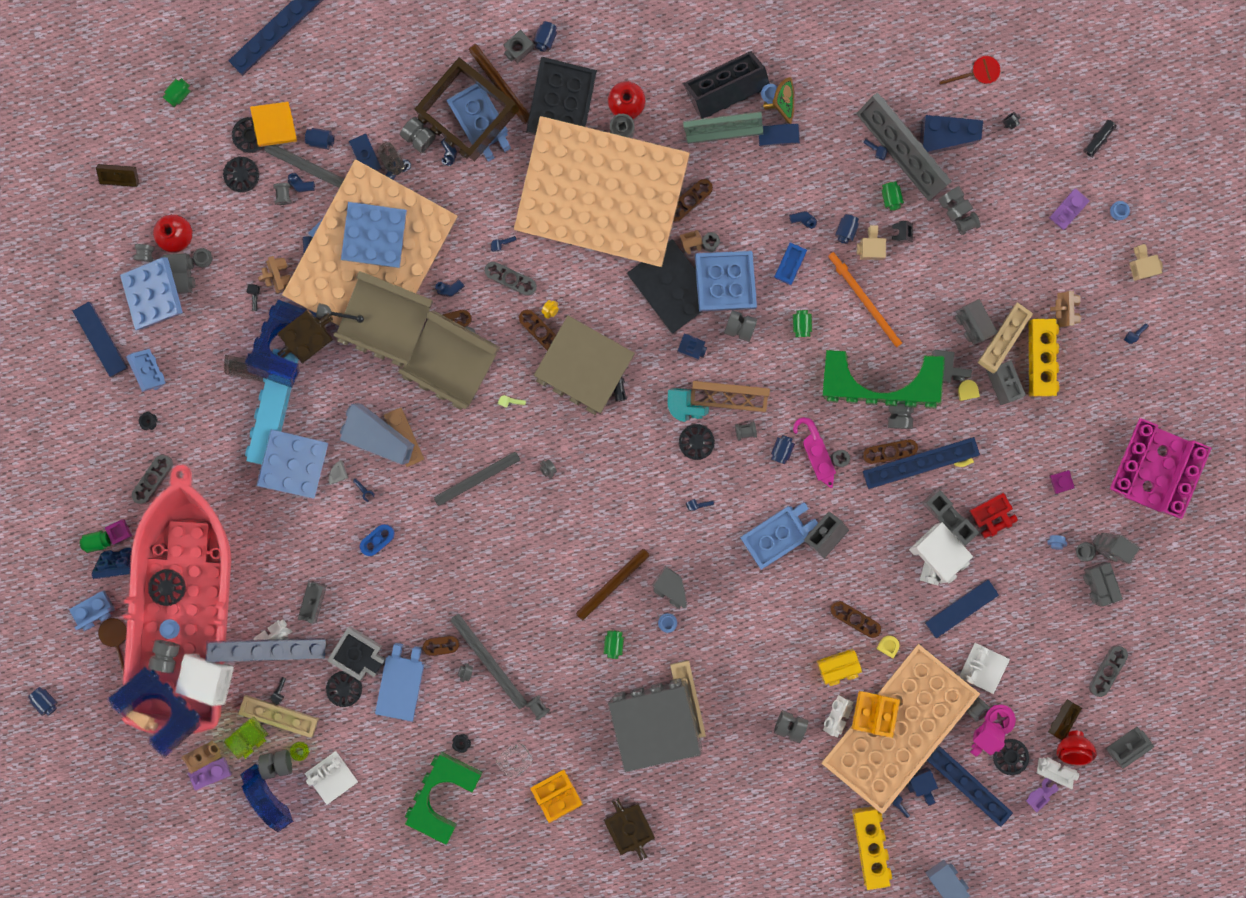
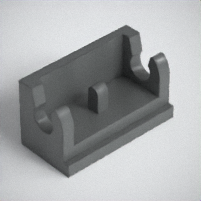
M1011 360L1002 363L994 374L986 370L1000 405L1026 396Z
M308 580L298 620H306L310 624L317 622L327 585Z
M1135 727L1109 745L1106 750L1117 766L1124 769L1155 746L1143 730L1141 731L1138 727Z

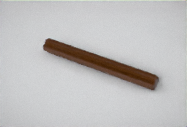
M473 44L469 48L471 55L495 87L516 103L519 108L516 114L523 124L528 123V111L477 44Z
M644 548L641 549L577 611L576 615L581 620H584L650 554Z

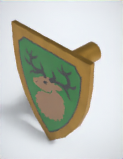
M792 77L785 78L780 82L776 89L773 103L764 102L763 104L765 110L776 108L788 124H792L794 114Z

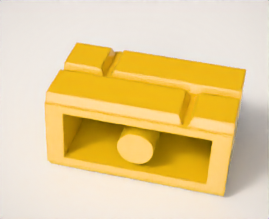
M849 649L816 661L823 682L829 684V686L839 684L840 680L844 678L848 680L859 677V673H862L854 649Z

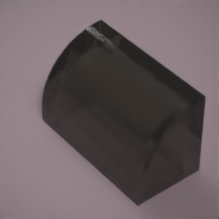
M225 355L224 372L226 375L263 382V377L268 367L267 363Z

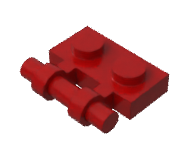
M1004 492L969 510L977 527L986 526V530L981 532L984 539L997 535V532L1004 528L1012 527V524L1018 521L1015 514L1010 517L1007 515V512L1013 510ZM1000 517L1002 521L993 525L991 521Z

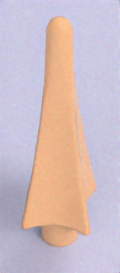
M115 703L111 704V707L126 715L142 729L155 731L158 728V723L154 722L155 718L126 709Z

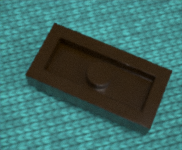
M98 164L96 166L99 184L138 187L139 185L136 167Z
M1067 699L1061 706L1056 719L1052 722L1048 733L1060 740L1066 738L1082 707Z

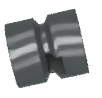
M626 114L614 116L610 122V133L633 139L635 129L633 119Z
M417 117L411 118L400 132V136L408 143L412 142L413 147L419 153L425 152L436 138V134L428 127L424 128V123Z
M957 186L938 199L941 206L947 208L946 214L952 222L973 209L969 200L964 199L965 194L960 186Z
M732 310L724 334L732 337L738 335L739 339L750 342L757 318L748 315L743 317L742 313Z
M905 404L889 406L888 412L891 413V416L888 417V428L913 429L914 418L911 417V414L914 413V408L905 407Z
M155 640L152 651L155 655L150 656L148 668L159 672L173 673L176 664L173 658L178 655L180 645L169 641Z
M782 710L776 722L774 734L781 737L788 736L789 740L800 744L806 733L808 720L799 716L794 718L792 713Z
M287 749L277 751L275 755L267 753L259 756V771L263 780L275 778L277 774L280 777L292 774V762Z

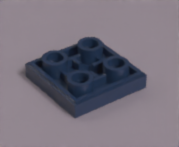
M127 547L121 551L107 550L102 552L91 573L92 578L100 579L130 574L132 549Z

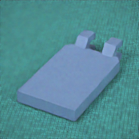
M477 84L470 86L447 100L472 145L499 115L487 93ZM506 126L489 146L498 141L504 152L511 149L505 137L508 135ZM489 146L483 151L488 162L495 158Z
M801 503L794 509L792 506L785 507L740 537L760 570L805 542L804 539L809 534L808 532L813 530L818 524L816 519H812L803 525L798 516L809 509L805 503Z
M395 643L392 656L388 655L385 660L375 714L413 722L425 665L420 661L422 648L414 646L411 659L401 658L403 644Z

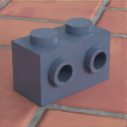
M942 860L925 872L943 898L970 897L966 891L969 889L968 885L963 879L959 880L955 874L958 871L952 863L947 864L945 860Z

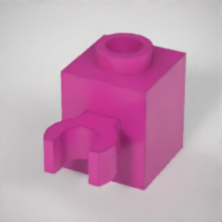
M986 720L974 731V744L971 746L973 749L970 753L977 757L983 750L990 756L996 751L999 752L1005 745V734L989 720Z

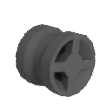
M135 244L136 254L133 256V260L152 262V252L155 247Z

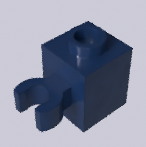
M684 333L677 353L698 361L700 357L704 358L707 347L704 346L706 341Z
M926 767L917 771L906 786L909 792H913L916 797L923 795L926 804L930 806L936 803L931 791L938 789L932 771Z

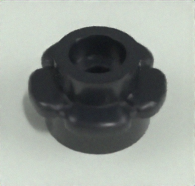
M1015 112L1009 114L1002 120L1005 125L1004 128L1012 130L1020 124L1019 119L1021 116H1017Z
M144 412L138 421L141 428L147 431L156 428L158 419L155 414Z
M466 734L456 735L452 740L453 749L460 753L466 752L471 746V741Z

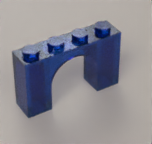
M277 300L276 304L271 306L268 321H264L261 327L262 333L260 337H256L253 344L254 349L246 357L245 364L248 373L290 388L293 387L300 372L298 363L275 355L270 350V344L280 330L306 311V309L281 300ZM310 311L312 315L316 317V313Z
M144 667L108 698V702L122 718L146 700L158 699L167 703L171 708L170 719L149 739L150 746L165 759L201 726V717L194 709L189 710L186 707V701L181 696L176 697L172 693L173 689L166 682L163 684L159 680L160 676L154 670L149 671Z

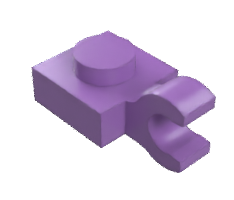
M1048 778L1043 780L1042 789L1039 787L1031 792L1026 800L1036 813L1050 801L1049 797L1059 789L1056 784L1048 788V785L1052 782Z

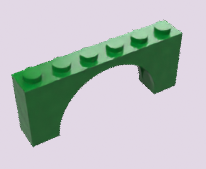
M826 350L822 396L824 399H827V402L831 403L846 400V403L858 404V401H863L867 405H877V402L885 403L886 406L905 404V407L916 408L917 405H925L927 409H936L942 403L945 358L943 356L924 355L922 367L910 384L894 392L878 393L862 387L855 381L849 371L846 351Z

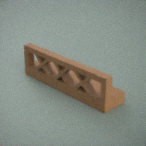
M693 381L690 405L766 412L770 388ZM695 391H704L708 398L703 402L695 401ZM717 392L723 393L727 398L722 404L716 403L712 398ZM736 394H741L746 399V402L741 406L735 405L731 400ZM755 396L764 397L763 408L754 407L750 400ZM711 399L713 403H709L706 401Z

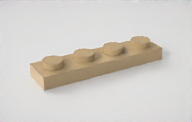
M1016 303L977 363L994 374L1033 313L1019 303Z
M689 660L670 664L673 679L681 678V681L686 680L700 738L705 737L706 734Z
M248 695L244 696L238 714L310 738L313 737L319 718Z

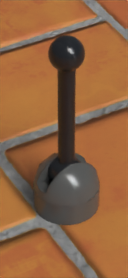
M318 304L316 318L318 319L323 318L329 313L330 316L353 319L359 323L364 321L362 315L353 316L332 312L328 305Z

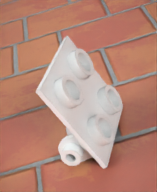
M974 643L959 677L994 694L1010 659Z
M337 751L305 773L308 778L306 780L307 784L314 786L326 805L358 783Z

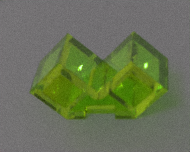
M252 717L223 742L237 759H240L242 756L246 759L254 752L252 749L254 746L259 748L267 741L265 737L269 734L258 720Z

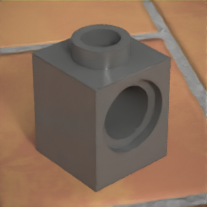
M520 29L504 44V49L506 50L504 54L511 62L515 60L518 64L534 49V44ZM521 45L523 48L521 51L516 52L513 50V47Z

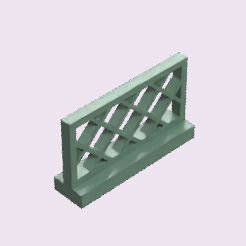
M761 112L683 122L687 144L763 135Z

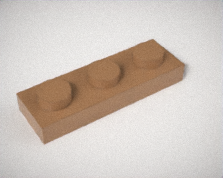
M402 407L384 414L387 424L414 444L410 461L405 464L406 467L425 460Z

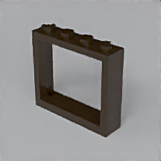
M458 57L414 110L418 114L417 118L424 125L430 124L432 126L430 129L437 136L442 134L446 138L444 141L450 147L454 148L456 146L460 150L458 153L462 157L470 158L475 162L515 116L519 108L514 101L463 59ZM461 72L505 107L470 148L427 113Z

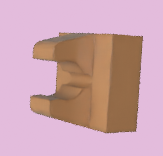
M698 230L679 235L687 254H691L690 248L692 246H696L698 252L701 251L703 243Z

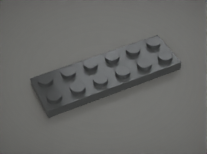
M878 92L856 113L928 201L952 182Z

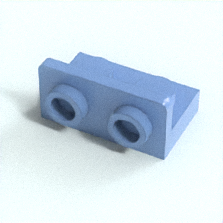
M150 349L132 353L126 357L142 392L151 389L158 390L165 384L164 375L160 372L156 364V358Z
M103 590L72 607L69 611L77 624L74 627L76 631L81 629L87 631L95 626L94 622L100 619L102 622L110 618V613L115 611Z

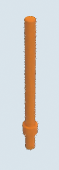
M835 252L828 255L837 268L835 269L837 273L844 277L895 347L902 344L901 340L850 274L847 265L841 262Z

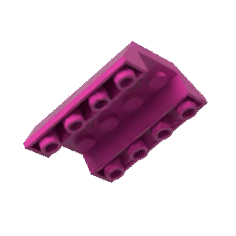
M1139 418L1110 490L1157 512L1183 519L1212 448L1194 440L1187 441L1159 429L1158 425ZM1161 445L1167 449V453L1163 457L1157 452ZM1145 481H1150L1152 484V489L1148 492L1143 489Z

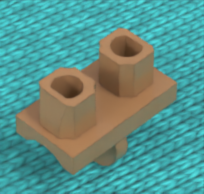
M274 256L268 257L266 263L270 273H268L267 267L262 268L263 275L258 277L259 282L265 281L266 286L271 287L272 279L276 294L282 293L291 279L290 275L280 277L279 271L287 269L285 258L274 259Z
M1074 291L1057 293L1056 306L1050 307V312H1056L1059 327L1075 326V324L1080 323L1081 315L1074 313V306H1079L1081 303L1080 295L1074 294Z
M212 740L181 758L186 763L189 773L192 774L222 756L219 747Z

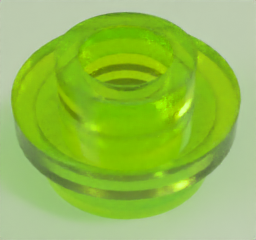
M300 741L294 743L290 748V755L296 761L305 760L310 752L308 745ZM297 748H302L303 754H298Z

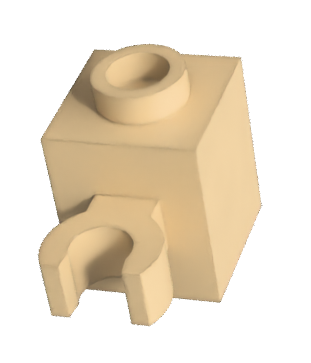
M870 225L868 227V238H863L860 243H857V255H860V260H884L886 258V238H877L878 225Z
M1145 244L1134 248V253L1138 260L1129 263L1134 281L1162 273L1163 265L1162 261L1158 259V255L1148 257Z

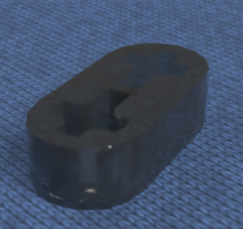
M390 142L382 143L378 148V154L385 168L393 175L403 172L405 164L397 148Z

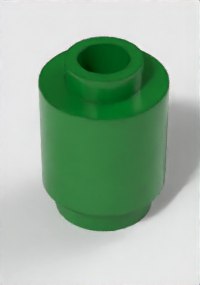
M175 78L164 91L163 98L176 107L191 92L188 89L190 85L182 78L179 81Z
M897 181L883 184L881 192L885 209L889 208L890 211L901 209L904 201L900 185H898Z
M796 310V314H793V333H795V337H811L812 314H808V310Z
M102 530L84 534L82 539H80V547L86 553L104 550L111 546V540L107 532Z
M607 630L603 653L607 654V658L618 659L619 656L623 655L624 636H622V631Z

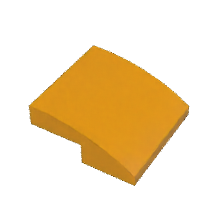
M289 102L250 107L258 147L297 142Z
M859 691L851 729L893 738L900 699Z
M565 770L530 788L538 805L541 806L548 823H552L583 806Z

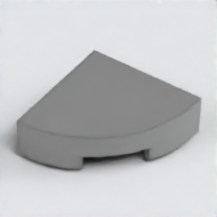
M342 460L337 462L330 471V485L348 479Z

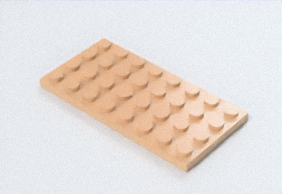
M919 644L916 645L877 693L878 695L900 699L893 738L853 730L851 725L821 762L881 814L891 805L980 695L979 692Z

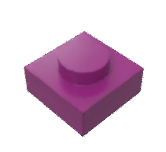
M1070 470L1049 475L1055 494L1075 489Z
M125 519L105 527L113 545L132 537Z

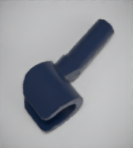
M865 139L863 143L876 151L875 158L885 160L887 155L886 148L878 147Z
M516 236L502 240H493L491 251H502L501 245L516 241Z
M1145 323L1135 333L1129 331L1124 341L1129 344L1137 342L1141 333L1149 325Z
M357 478L353 480L356 486L363 493V500L369 502V500L365 497V494L371 493L374 497V492L372 490H367L357 480Z
M695 499L686 502L689 511L714 505L713 501L697 504Z
M898 795L892 804L900 809L906 818H909L910 814L900 804L903 798Z

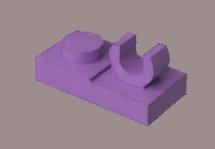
M1075 188L1049 218L1062 230H1065L1090 200Z
M225 757L210 763L192 774L188 772L195 791L232 775Z

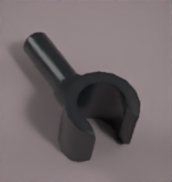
M248 284L247 293L252 295V311H257L260 287Z
M284 677L281 678L276 691L270 697L271 701L276 705H279L284 696L279 694L286 681Z

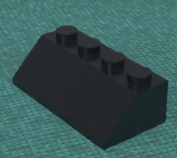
M749 51L684 82L683 86L697 114L701 119H704L722 109L729 108L739 101H744L756 93H760L763 87L770 84L765 66L752 51Z

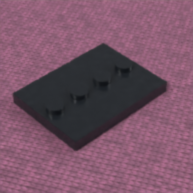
M541 57L526 133L536 135L540 116L586 127L597 70Z
M673 239L667 244L662 267L641 262L627 272L628 277L671 334H674L703 312L699 311L696 270Z

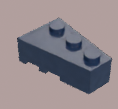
M925 115L921 120L920 143L929 155L975 145L982 139L983 120Z

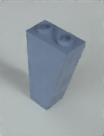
M354 403L348 407L346 422L340 430L341 441L399 464L409 463L414 448L413 443L363 404Z

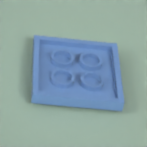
M348 202L341 260L400 268L407 210Z
M752 251L695 254L699 311L757 308Z
M162 257L120 275L135 330L147 328L183 313L168 258Z
M271 429L257 486L315 499L328 443Z

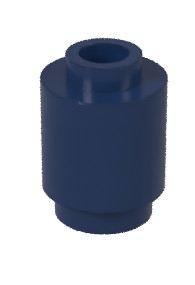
M543 21L542 25H539L533 40L537 50L542 52L551 50L557 35L556 25L547 21Z
M318 128L306 130L305 144H308L310 147L329 150L330 146L333 147L335 136L332 135L330 130Z
M845 214L841 218L835 236L838 238L837 241L843 244L853 242L859 226V219L857 217Z
M782 435L781 438L777 437L771 452V459L786 464L795 446V443L792 442L793 438Z
M39 687L28 696L30 699L29 703L41 716L45 714L49 716L57 709L56 705L58 702L46 689L43 690Z

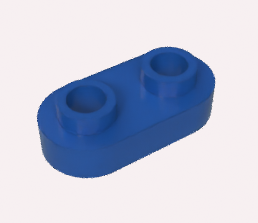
M387 524L378 526L361 541V552L366 556L377 554L394 539V529ZM384 530L388 531V537L386 538L382 536V531ZM368 543H373L374 548L372 550L367 548Z

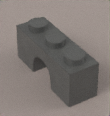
M934 490L921 502L940 523L943 522L963 546H966L979 534L978 530L967 518L962 517L954 509L953 503L941 490Z
M1111 533L1098 534L1092 542L1096 552L1110 561L1117 562L1119 560L1126 564L1132 562L1141 548L1122 535Z

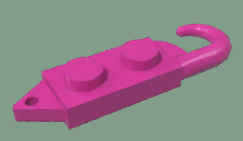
M799 418L794 423V433H798L797 428L800 424L804 423L808 426L811 434L803 441L807 456L817 480L833 488L836 471L818 429L810 418Z

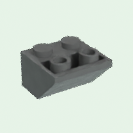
M980 299L955 311L957 314L955 315L956 321L960 326L963 325L966 331L964 335L969 343L977 344L997 333Z
M664 566L652 583L654 592L662 598L664 596L670 598V603L676 608L680 609V607H683L685 609L687 602L682 577L667 566Z

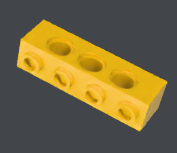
M1032 319L1028 321L1029 397L1057 396L1059 392V382L1057 381L1059 363L1057 362L1056 355L1059 353V344L1056 343L1059 325L1056 324V319ZM1042 334L1047 336L1048 341L1046 344L1041 342L1040 337ZM1042 353L1046 354L1048 357L1046 363H1043L1041 361ZM1043 372L1046 373L1048 376V380L1046 382H1043L1041 380V374Z
M873 806L852 809L864 885L867 890L890 887L889 880H892L891 869L887 868L886 863L889 860V854L883 845V842L886 841L884 830H881L880 822H883L882 814ZM873 824L874 829L871 832H866V826ZM876 843L877 848L874 851H869L870 844ZM874 863H880V867L877 870L872 869Z

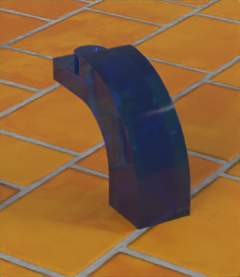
M255 763L240 774L244 784L241 786L250 805L264 823L274 831L279 832L294 822L289 808L274 796L266 780L262 779L258 764Z

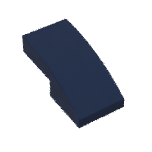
M799 124L763 126V135H759L760 147L800 144Z

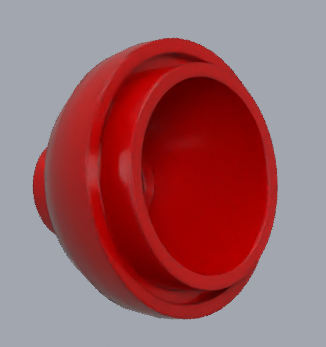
M620 82L609 92L608 107L614 116L626 114L634 119L645 108V94L641 87L634 82ZM626 94L631 97L628 101L623 99V96Z
M169 214L161 217L153 229V237L156 244L164 251L170 253L184 250L192 240L193 233L190 223L179 215ZM168 228L172 229V233L170 235H167L166 230Z
M1074 730L1070 731L1068 737L1058 744L1056 755L1064 763L1086 765L1096 759L1097 752L1092 742L1084 737L1083 732Z

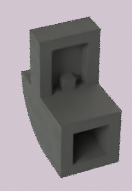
M933 350L931 356H943L945 358L943 383H951L952 377L954 381H965V378H971L972 370L953 367L955 352Z

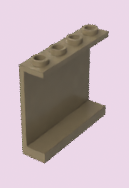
M359 271L357 283L344 314L362 315L364 321L359 323L357 320L342 318L337 333H334V336L338 338L337 342L348 345L350 342L356 345L355 349L365 353L367 350L374 352L373 356L382 360L385 357L392 359V364L400 367L403 364L408 365L433 300Z
M434 310L429 311L426 317L428 321L418 338L409 364L404 365L398 372L402 374V378L405 380L419 383L418 386L421 389L435 392V396L439 399H447L453 402L452 405L457 409H467L501 347Z
M567 316L534 376L537 378V383L545 387L549 384L554 387L552 391L560 396H563V394L570 396L569 401L579 406L582 403L587 406L586 410L596 415L598 412L601 414L635 353L576 319Z

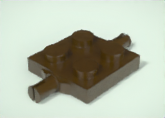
M308 309L277 333L286 346L277 353L278 356L284 359V357L292 353L303 364L333 340L325 328V325L333 320L332 316L330 317V314L327 313V315L319 320Z
M616 798V801L615 799L611 802L616 812L605 818L604 823L620 855L629 851H636L640 861L643 860V857L646 859L648 856L643 846L655 839V835L639 803L637 802L623 808L619 798Z

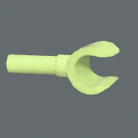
M501 396L498 401L499 405L506 408L509 402L519 405L526 404L525 400H518L508 396Z

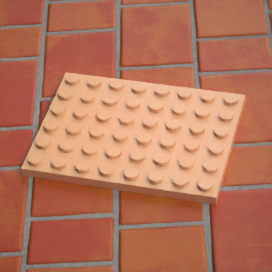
M540 116L514 230L662 267L690 153Z
M355 159L282 295L317 313L318 304L321 303L328 305L332 312L344 314L357 283L359 271L417 293L458 216ZM348 202L407 210L400 268L341 260ZM332 316L333 320L331 322L340 326L343 317Z

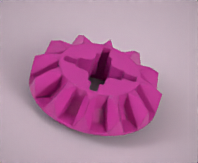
M1003 704L994 705L987 710L984 716L985 721L989 720L1005 735L1013 730L1016 723V717L1012 709ZM997 713L1001 717H1007L1002 720V726L998 722H993L997 719Z

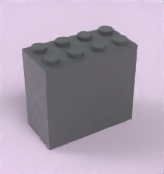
M681 678L670 680V684L666 685L656 683L651 685L649 689L638 687L633 689V692L625 694V691L614 693V696L610 699L608 706L624 772L701 755L702 743L686 680L681 681Z

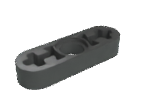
M489 262L485 266V274L489 279L525 296H531L537 290V285L533 279L497 262ZM497 266V271L501 273L503 269L506 270L502 275V280H499L500 275L494 273L491 276L489 268ZM508 274L516 276L514 284L506 283L505 278ZM520 277L523 278L521 282L524 284H528V282H531L533 290H528V292H525V288L521 285H519V289L516 288V286L519 284Z
M159 455L154 459L132 492L134 502L138 504L149 502L173 467L171 457ZM160 460H167V467H162L159 472L153 470L154 468H160ZM151 474H155L158 478L157 483L154 485L148 482V477ZM146 487L152 488L151 491H150L149 489H147V490L145 491V493H144V496H146L145 499H144V498H142V499H140V500L138 499V498H139V494H137L138 492H143Z
M1116 645L1109 649L1089 685L1090 692L1093 695L1103 697L1110 690L1128 658V652L1124 647ZM1115 651H1117V652L1120 651V654L1122 655V657H1121V658H1118V657L1116 658V655L1114 654V652H1115ZM1109 660H1115V663H1118V665L1110 663ZM1106 666L1113 668L1112 675H1104L1103 671ZM1101 676L1102 678L1109 680L1108 683L1099 679V677ZM1103 681V683H1102V685H1101V687L1103 688V690H1102V691H1098V692L1096 693L1097 689L1095 688V685H1096V684H1097V685H1100L1101 682Z

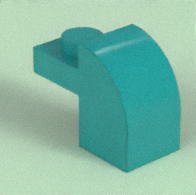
M671 388L668 390V409L677 420L686 422L690 420V415L691 418L702 419L703 416L709 414V406L690 405L691 389Z

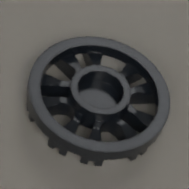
M252 117L239 120L232 130L233 143L239 150L245 153H256L264 147L256 146L257 139ZM251 121V127H246L245 122ZM241 124L245 127L244 130L239 127ZM236 130L242 132V136L236 137ZM242 138L244 139V140L241 141L240 143H237L238 140H240V139H242ZM244 143H248L247 149L242 148Z
M238 156L225 164L223 178L231 190L245 193L252 190L259 181V169L251 159ZM237 162V167L234 168L231 164ZM247 162L252 164L249 168L245 167ZM229 168L233 169V170H234L233 173L230 172V171H228V169H229ZM232 174V179L228 180L227 175ZM249 176H255V181H249ZM246 181H247V182L249 183V185H250V187H248V188H247L246 184L244 183V182H246ZM240 182L242 183L243 189H237V186Z
M690 425L682 431L679 437L680 450L690 459H704L714 449V435L704 425ZM697 427V434H693L691 428ZM701 428L705 429L702 436L699 435ZM686 431L692 435L691 438L685 434ZM708 432L711 438L706 440L703 436ZM682 438H688L689 443L682 444ZM705 441L712 442L711 445H704ZM690 444L691 448L687 450L683 449V447ZM702 447H707L710 450L705 454L702 451ZM691 449L695 450L694 457L688 454ZM698 449H700V452H701V456H700V457H698V453H697V450H698Z
M171 569L155 573L148 583L149 596L155 603L163 606L178 603L186 591L184 578L181 574ZM165 573V580L161 579L160 574ZM172 573L171 579L168 580L169 574ZM176 577L181 581L178 584L173 582ZM153 585L158 587L156 591H153ZM176 586H182V590L176 589ZM157 592H160L161 594L157 597L154 595ZM174 592L180 594L177 599L173 596ZM162 595L165 596V602L159 600Z
M339 671L332 675L326 685V694L329 701L339 707H349L355 704L362 694L361 681L354 678L351 683L347 682L351 675L345 671ZM341 674H347L346 681L341 679ZM335 677H337V679L340 681L339 684L334 679ZM357 682L359 688H352V683ZM330 683H334L336 688H330ZM336 690V694H330V692ZM352 691L358 692V695L353 694V693H351V692H352ZM337 695L340 697L339 702L333 699ZM348 695L352 696L355 700L349 702ZM342 697H345V704H342Z
M1005 739L1004 748L1006 750L1004 752L1002 750L999 751L1002 752V757H997V751L994 752L993 762L996 768L1006 775L1020 774L1029 763L1028 749L1022 742L1016 739ZM1011 742L1010 749L1007 748L1006 743ZM1017 743L1018 746H1017L1016 750H1014L1013 748H1014L1015 744ZM1023 748L1025 753L1019 755L1018 750ZM1019 757H1025V761L1019 760ZM1002 759L1004 760V762H1002V763H1000V764H998V762H997V761H1000V760H1002ZM1018 762L1023 764V766L1020 769L1016 767V764ZM1004 764H1008L1006 771L1002 769ZM1010 765H1013V768H1014V771H1013V772H1011V766H1010Z

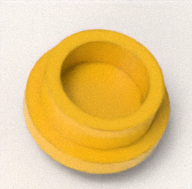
M548 300L544 304L541 312L545 318L549 319L557 314L559 310L557 307L558 303Z

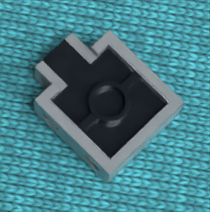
M349 626L327 661L361 681L366 673L375 677L386 659L378 654L383 647L382 645Z

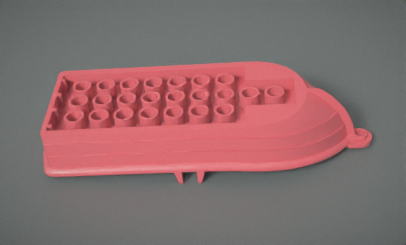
M177 465L172 469L170 486L151 503L138 525L131 553L129 596L124 600V603H129L128 614L123 615V618L127 620L121 706L155 718L154 722L158 723V728L155 731L151 729L147 731L123 713H121V718L124 723L153 734L164 735L165 727L168 726L170 728V736L190 735L213 729L217 726L221 717L222 705L212 706L176 693V687L184 654H199L200 658L206 659L207 641H226L231 573V550L225 530L208 502L191 486L192 472L186 465ZM181 471L184 474L182 478H180L179 473ZM165 569H171L181 574L186 584L183 598L178 603L170 606L155 603L148 593L149 580L155 573ZM165 573L160 574L162 580H165ZM172 573L169 574L168 580L171 579ZM178 577L173 580L175 584L181 582ZM153 585V591H156L158 587ZM176 586V589L182 590V586ZM157 592V593L154 594V595L157 597V596L160 595L161 593H160V592ZM174 592L173 596L177 599L180 594ZM162 595L159 600L165 602V596ZM172 619L179 624L180 631L175 638L166 639L160 634V625L165 620ZM155 640H164L180 645L178 655L173 658L176 661L173 673H164L148 668L150 656L155 655L152 652ZM215 662L220 665L224 664V662Z

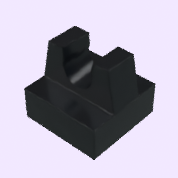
M899 221V223L892 225V229H899V234L892 236L893 241L913 242V223Z

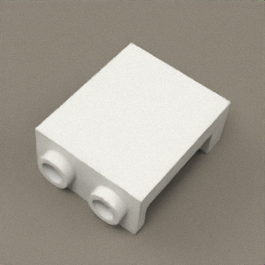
M943 522L935 524L909 549L913 555L919 554L940 578L938 582L940 584L951 583L957 577L956 573L968 567L970 564L969 560L973 557Z
M184 654L180 675L177 680L176 693L212 706L224 705L234 666L206 662V659L200 658L199 654Z

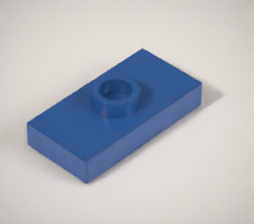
M790 242L774 278L792 285L807 250Z

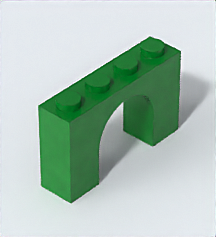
M441 752L439 756H434L430 764L433 766L431 773L427 772L422 780V783L425 784L422 791L418 789L413 800L416 803L413 808L409 807L405 818H407L405 825L447 845L457 823L437 814L433 810L429 800L430 791L437 784L450 782L473 793L482 775V771Z

